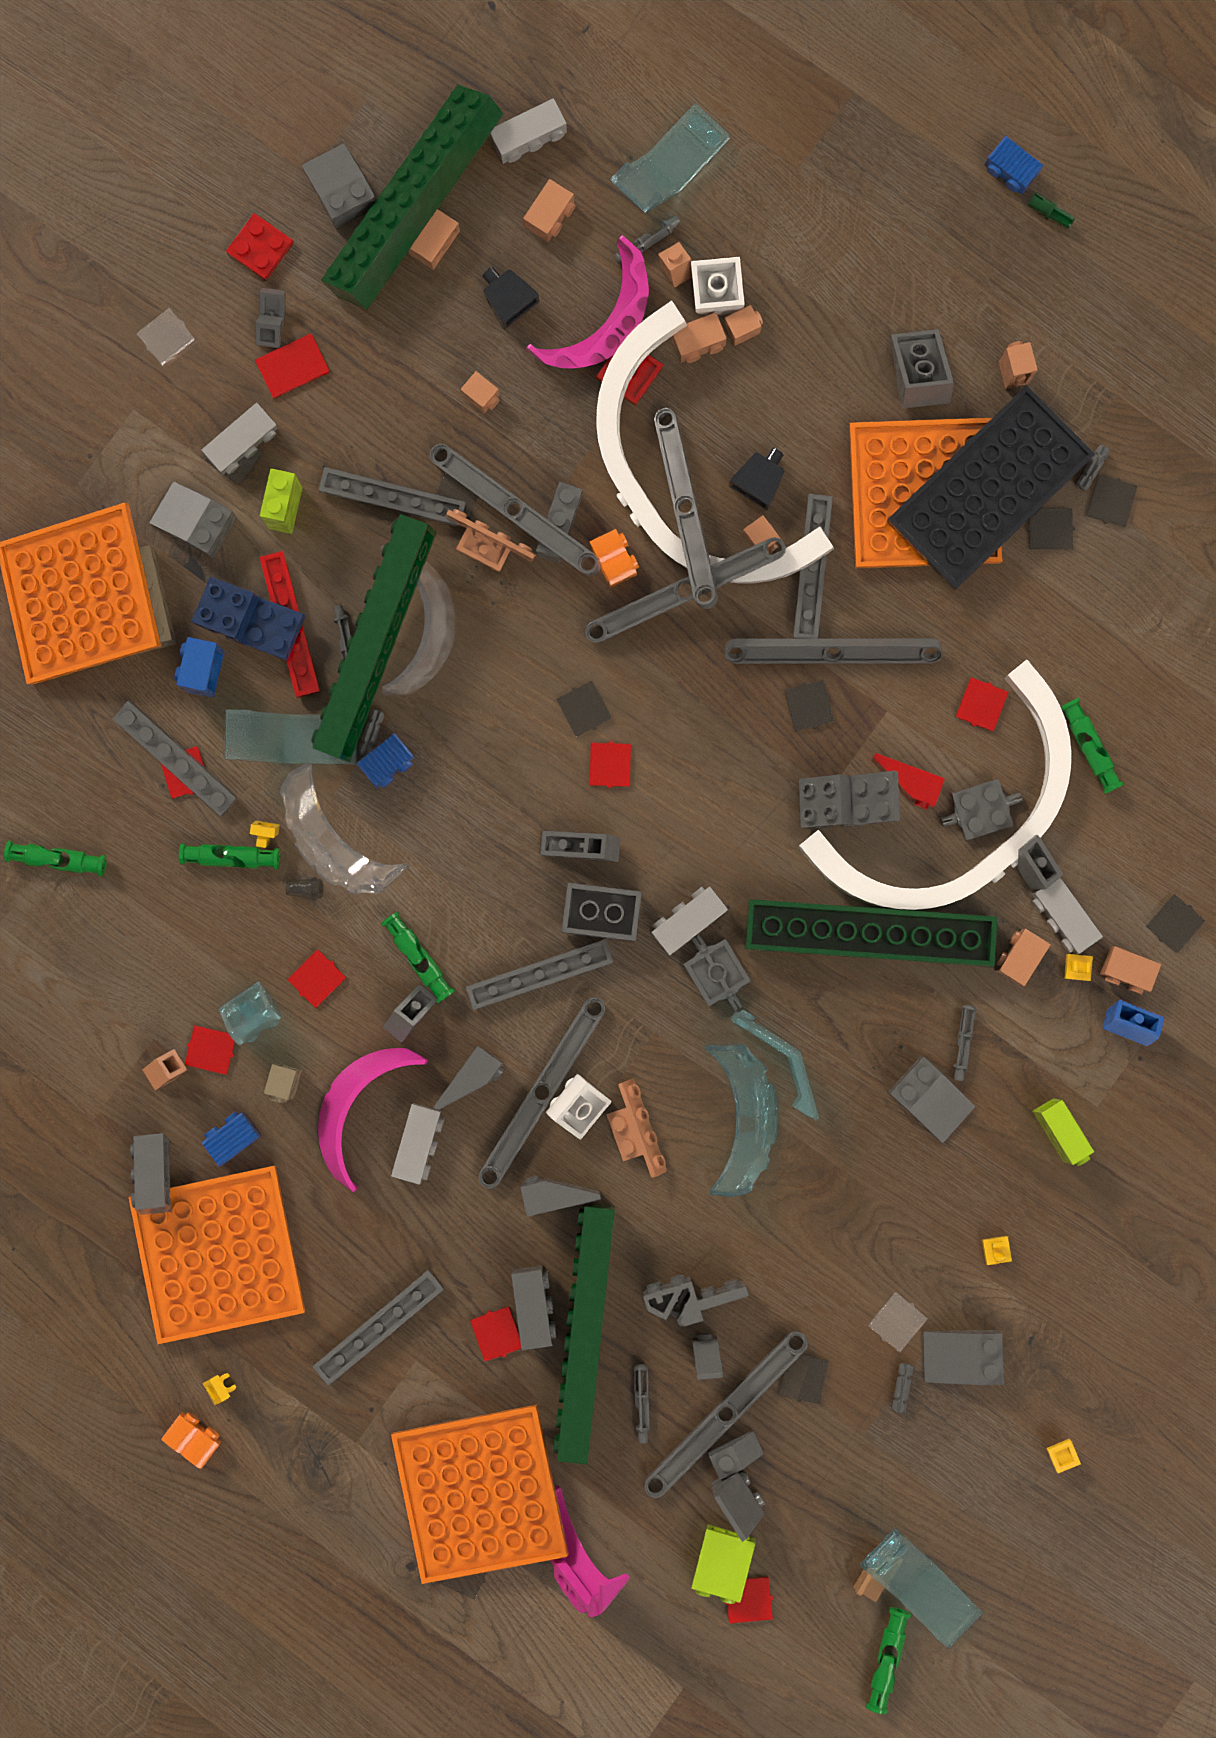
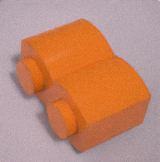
M615 529L589 541L592 552L600 559L601 570L610 588L637 576L636 569L639 566L634 555L629 556L625 549L628 543L623 533L618 534Z
M181 1412L161 1440L193 1465L202 1469L222 1441L218 1439L220 1435L210 1427L207 1429L203 1428L199 1424L200 1420L194 1414Z

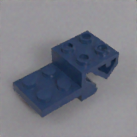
M210 577L191 622L212 633L226 635V639L288 661L306 616L300 612L262 599L253 592Z

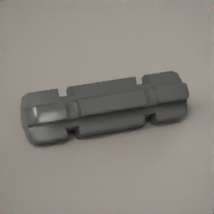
M1099 445L1095 451V456L1088 462L1082 472L1083 475L1077 480V487L1082 490L1089 488L1092 480L1096 477L1110 454L1109 448Z
M373 709L370 713V722H367L362 738L363 744H360L358 753L362 756H367L374 749L372 745L376 743L381 728L379 724L382 723L384 713L379 710Z
M900 1363L898 1370L900 1376H897L894 1393L896 1399L893 1400L892 1410L897 1413H905L913 1366L907 1363Z

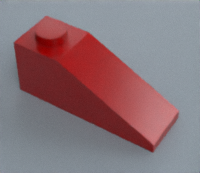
M877 753L872 756L871 761L882 772L898 771L899 790L908 800L914 802L913 806L927 810L928 807L933 808L936 805L945 778Z

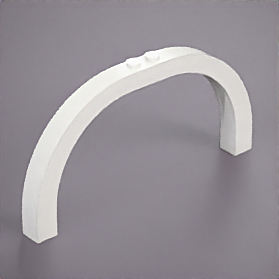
M670 301L641 322L626 337L610 361L598 397L597 434L602 458L609 475L620 492L617 494V497L624 507L629 505L633 511L630 517L637 527L642 525L650 538L667 555L687 568L681 539L668 528L635 479L624 456L620 437L621 406L625 391L636 369L656 347L687 326L674 303ZM818 527L793 545L787 547L786 553L782 558L733 580L731 583H760L789 576L813 564L834 550V547L821 527ZM779 551V552H777V553H775V554H772V556H777V555H779V554L781 553V551ZM709 555L711 565L724 560V558Z
M1025 660L1004 678L1034 717L1041 733L1045 752V775L1042 790L1035 808L1021 828L963 876L943 885L920 889L893 887L866 877L849 865L818 830L800 844L798 848L827 881L850 897L866 904L885 909L916 911L944 906L963 899L979 890L991 880L993 883H996L1005 875L1003 870L1009 865L1013 868L1018 865V850L1035 835H1039L1041 838L1058 814L1066 794L1071 771V745L1065 717L1052 690L1028 660Z

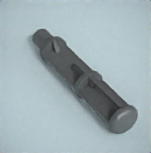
M676 215L669 220H663L662 229L652 236L645 233L632 242V244L636 242V248L640 249L642 253L668 234H671L673 228L681 224L680 220ZM620 252L615 254V260L622 266Z
M343 605L333 607L335 613L334 622L339 624L342 638L339 641L342 658L345 659L344 655L347 656L349 651L346 647L351 637L348 616L344 613Z
M973 1005L962 1006L963 1010L957 1043L959 1051L957 1063L953 1065L955 1070L954 1080L964 1081V1075L968 1069L974 1020L977 1008Z
M645 1364L634 1366L635 1407L639 1408L640 1424L635 1427L636 1432H638V1443H648V1432L650 1431L649 1368ZM636 1370H638L639 1391H637ZM644 1371H646L647 1392H645Z

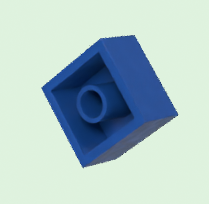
M187 637L186 643L182 644L180 650V657L183 658L181 667H177L174 679L177 681L176 685L187 693L214 698L225 651L217 643Z

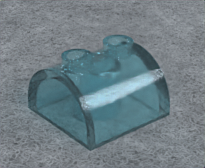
M259 981L218 1008L229 1035L238 1045H242L245 1042H253L258 1037L259 1032L265 1028L275 1027L282 1017L275 1002Z

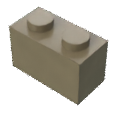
M280 1063L272 1064L264 1094L270 1095L269 1100L279 1103L295 1099L303 1070Z

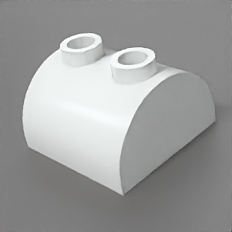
M740 257L691 261L695 309L698 314L707 316L716 312L717 316L737 312L744 307Z
M577 1074L574 1078L567 1081L565 1089L560 1096L551 1101L550 1108L546 1113L555 1122L581 1140L612 1101Z

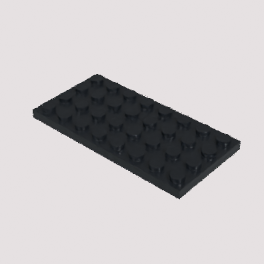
M1026 385L887 519V522L956 590L1095 456V453Z

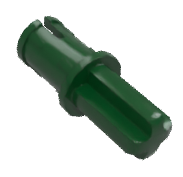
M1037 192L1028 204V207L1044 215L1046 220L1051 218L1067 229L1075 221L1074 216L1057 207V202L1053 203Z

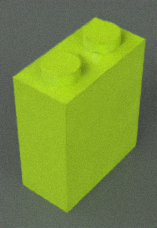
M270 469L260 512V518L268 529L290 534L293 532L303 488L295 473Z
M1051 1099L1032 1111L1064 1163L1080 1166L1090 1160L1089 1155L1094 1153V1150L1063 1100Z
M707 1524L691 1589L696 1590V1593L701 1596L710 1597L711 1594L719 1596L720 1600L725 1603L734 1604L735 1601L741 1602L756 1538L748 1536L742 1542L736 1532Z

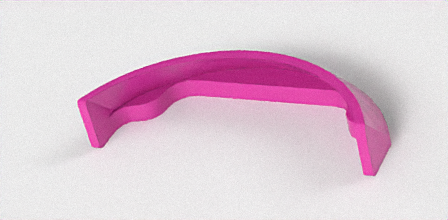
M623 235L616 241L622 262V285L613 312L599 330L582 342L569 347L537 349L529 344L525 350L544 364L559 368L587 367L613 356L626 337L642 322L649 285L645 261L641 251Z
M408 1048L383 1049L359 1058L337 1076L331 1084L330 1091L324 1097L318 1121L320 1149L333 1177L352 1192L357 1191L359 1186L351 1182L348 1176L341 1147L342 1130L346 1115L357 1095L376 1077L402 1066L427 1065L428 1059Z
M555 1486L569 1555L550 1560L554 1568V1577L570 1603L580 1613L587 1612L589 1617H595L605 1611L627 1584L630 1577L626 1573L608 1579L595 1567L574 1530L562 1490L559 1486Z

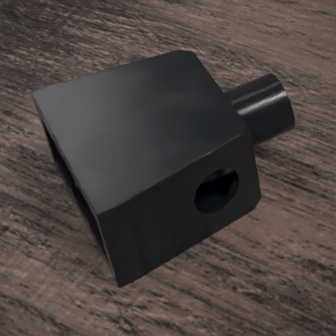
M491 267L482 276L489 284L483 290L485 299L504 330L540 302L539 294L510 269L500 276L495 268Z
M774 447L770 449L766 457L757 452L754 453L731 478L729 487L768 511L785 472L783 468L778 466L784 454Z

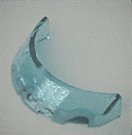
M705 1045V1051L714 1056L726 1072L733 1090L736 1106V1131L731 1155L720 1178L710 1189V1195L724 1197L745 1195L754 1188L753 1183L761 1171L767 1169L771 1160L768 1158L771 1144L776 1142L778 1106L774 1085L769 1084L765 1073L767 1071L765 1064L762 1061H758L746 1045Z

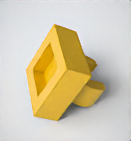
M262 821L253 822L250 834L258 835L256 847L266 848L269 846L270 838H275L279 834L280 825Z
M1066 954L1064 979L1091 981L1093 956Z
M1008 1236L982 1240L986 1265L1012 1261Z
M228 1373L220 1377L218 1375L202 1383L214 1405L230 1397L229 1393L236 1389L235 1385L229 1388L224 1386V1380L230 1376Z
M1070 1439L1046 1448L1057 1473L1081 1464Z

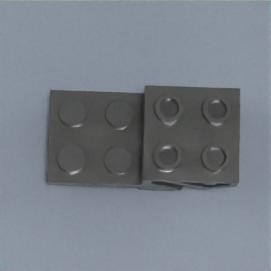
M898 771L852 776L839 774L799 779L801 828H830L834 825L856 827L866 824L900 821Z
M684 1274L671 1277L670 1282L661 1285L660 1281L646 1285V1290H643L647 1311L664 1320H667L668 1316L671 1315L677 1318L678 1324L682 1327L703 1321L701 1310L749 1295L744 1282H739L738 1279L726 1281L723 1283L724 1287L714 1289V1286L699 1290L700 1294L695 1295L690 1276L685 1277ZM675 1303H676V1307H677V1308L680 1307V1309H679L678 1311H675V1310L673 1309V1306L675 1305Z

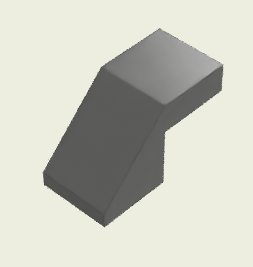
M261 289L260 315L256 321V345L280 348L286 314V291Z

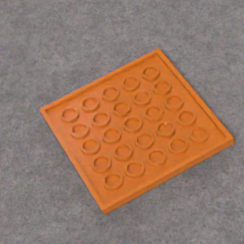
M992 418L856 422L849 424L855 569L930 566L888 524L887 519ZM1002 546L983 564L1002 563Z
M118 504L0 542V566L25 679L28 685H34L161 647L129 504Z
M276 1165L170 1188L171 1212L141 1215L132 1207L131 1196L128 1197L157 1344L305 1313Z
M537 1404L393 1432L391 1434L422 1584L558 1559L569 1555Z

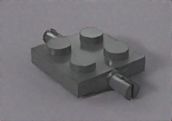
M999 779L951 793L954 814L940 817L941 822H943L942 826L945 827L957 823L962 829L966 841L1013 826L1009 806L1023 802V798H1018L1022 795L1018 792L1006 797L1002 791Z
M699 934L696 936L697 939L695 937L691 939L699 952L694 958L683 965L708 1006L718 1000L727 999L733 1011H736L738 1009L737 1006L741 1008L743 1005L735 993H737L740 987L751 980L726 939L716 945L707 947Z

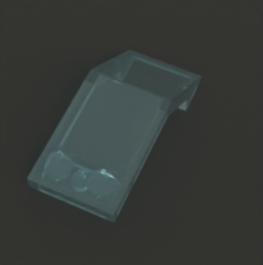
M694 103L650 152L631 164L626 162L610 181L646 214L680 192L730 139V134L701 107Z
M226 710L224 758L226 760L277 764L357 765V745L350 762L313 749L311 739L314 731L319 729L321 725L320 715Z
M745 1010L740 1012L734 1011L729 1018L730 1021L787 1056L798 1093L791 1106L817 1121L819 1114L801 1052L753 1022L755 1017Z
M896 1528L860 1564L870 1576L898 1598L930 1630L935 1638L948 1649L983 1614V1611L926 1554Z

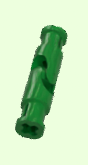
M1076 698L1061 706V710L1067 716L1070 722L1069 728L1082 752L1086 755L1087 762L1094 776H1098L1103 785V793L1105 795L1124 785V783L1117 777L1113 769L1115 765L1106 749H1104L1091 719L1082 710L1079 704L1080 698ZM1085 733L1092 737L1091 741L1085 742Z
M10 840L7 841L5 846L4 861L8 863L11 861L24 862L25 865L34 867L48 865V867L60 871L80 874L83 872L97 873L100 877H103L106 871V855H101L100 857L86 855V852L63 848H52L51 850L54 851H50L41 845L29 843L26 846L14 844ZM62 852L67 853L70 857L69 864L66 867H57L64 861Z
M181 843L179 847V864L200 863V866L258 869L261 866L273 867L275 870H278L280 866V848L262 850L259 847L213 844L186 846V843ZM224 854V858H219V857H218V856Z
M397 911L386 918L381 925L390 932L394 938V944L399 951L408 957L409 964L425 987L431 989L437 998L436 1002L439 1004L452 995L455 989L449 987L442 977L443 973L428 952L420 946L417 936L411 928L406 927L399 917L401 914ZM425 959L428 960L429 968L426 972L420 970L416 966L417 964L424 962Z
M889 1607L890 1619L888 1627L884 1628L877 1658L878 1664L880 1663L881 1665L873 1674L871 1697L865 1706L866 1709L878 1714H888L887 1703L889 1694L893 1693L895 1685L894 1668L897 1669L906 1639L905 1627L907 1620L911 1618L910 1612L897 1607ZM887 1645L894 1646L898 1651V1657L891 1652L882 1653L883 1648ZM879 1694H881L880 1702H878Z

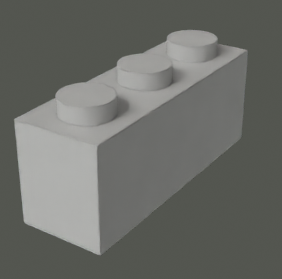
M553 98L495 126L489 136L502 164L506 162L512 163L528 151L535 152L549 141L560 140L567 133V125Z
M256 402L202 449V452L222 476L225 473L230 475L240 466L238 464L239 461L244 457L249 459L258 451L256 447L263 441L267 443L275 437L277 426Z
M1061 878L1048 889H1038L1031 894L1034 899L1032 901L1034 907L1039 913L1044 912L1049 919L1046 921L1049 928L1054 933H1059L1063 939L1061 944L1068 953L1080 954L1103 937Z
M702 886L691 895L693 898L691 902L687 905L682 902L671 910L674 915L668 920L662 917L652 925L655 930L651 934L669 956L728 910L711 887L705 890Z
M415 1103L411 1105L392 1171V1177L416 1184H421L423 1179H428L431 1166L427 1165L430 1155H435L438 1142L434 1141L437 1131L441 1132L445 1118L441 1117L442 1111Z

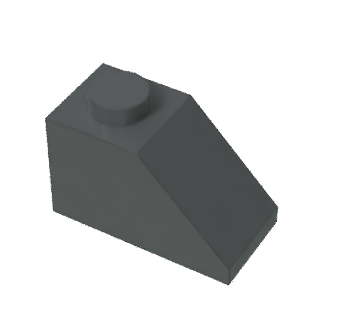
M1039 835L1032 837L1018 850V871L1030 889H1048L1063 875Z
M419 984L393 1011L383 1028L402 1043L435 1005L437 998Z
M753 1430L708 1451L720 1480L744 1469L764 1454Z

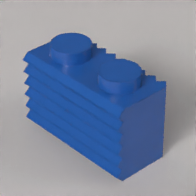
M1005 136L989 155L985 166L990 175L995 178H1002L1006 182L1008 189L1012 192L1018 191L1023 194L1039 175L1043 164L1036 160L1035 157H1032L1031 154H1028L1027 151H1024L1023 148H1020L1008 136Z
M394 733L359 761L357 765L376 788L380 786L385 788L394 781L393 775L398 771L404 773L413 765L412 760L415 757Z
M1121 999L1107 1009L1102 1028L1148 1047L1155 1040L1159 1039L1164 1017H1159L1154 1012L1150 1013L1149 1010H1141L1140 1007L1132 1006L1131 1003L1127 1004L1126 1001L1123 1002Z
M237 1112L232 1113L224 1120L227 1123L220 1129L216 1126L204 1135L207 1139L201 1143L218 1166L224 1165L262 1136L245 1112L240 1114Z

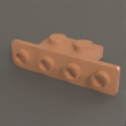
M454 509L453 512L448 510L445 515L447 519L466 528L456 550L497 572H500L510 551L530 562L536 556L531 553L533 549L522 543L516 545L510 542L511 538L501 532L495 534L489 531V526L478 520L473 523L466 519L467 515L457 509Z
M630 1079L619 1084L626 1108L606 1115L622 1160L626 1161L644 1155L650 1175L654 1178L667 1172L666 1162L659 1150L657 1136L649 1122L648 1111L644 1108L640 1097V1089L635 1080Z

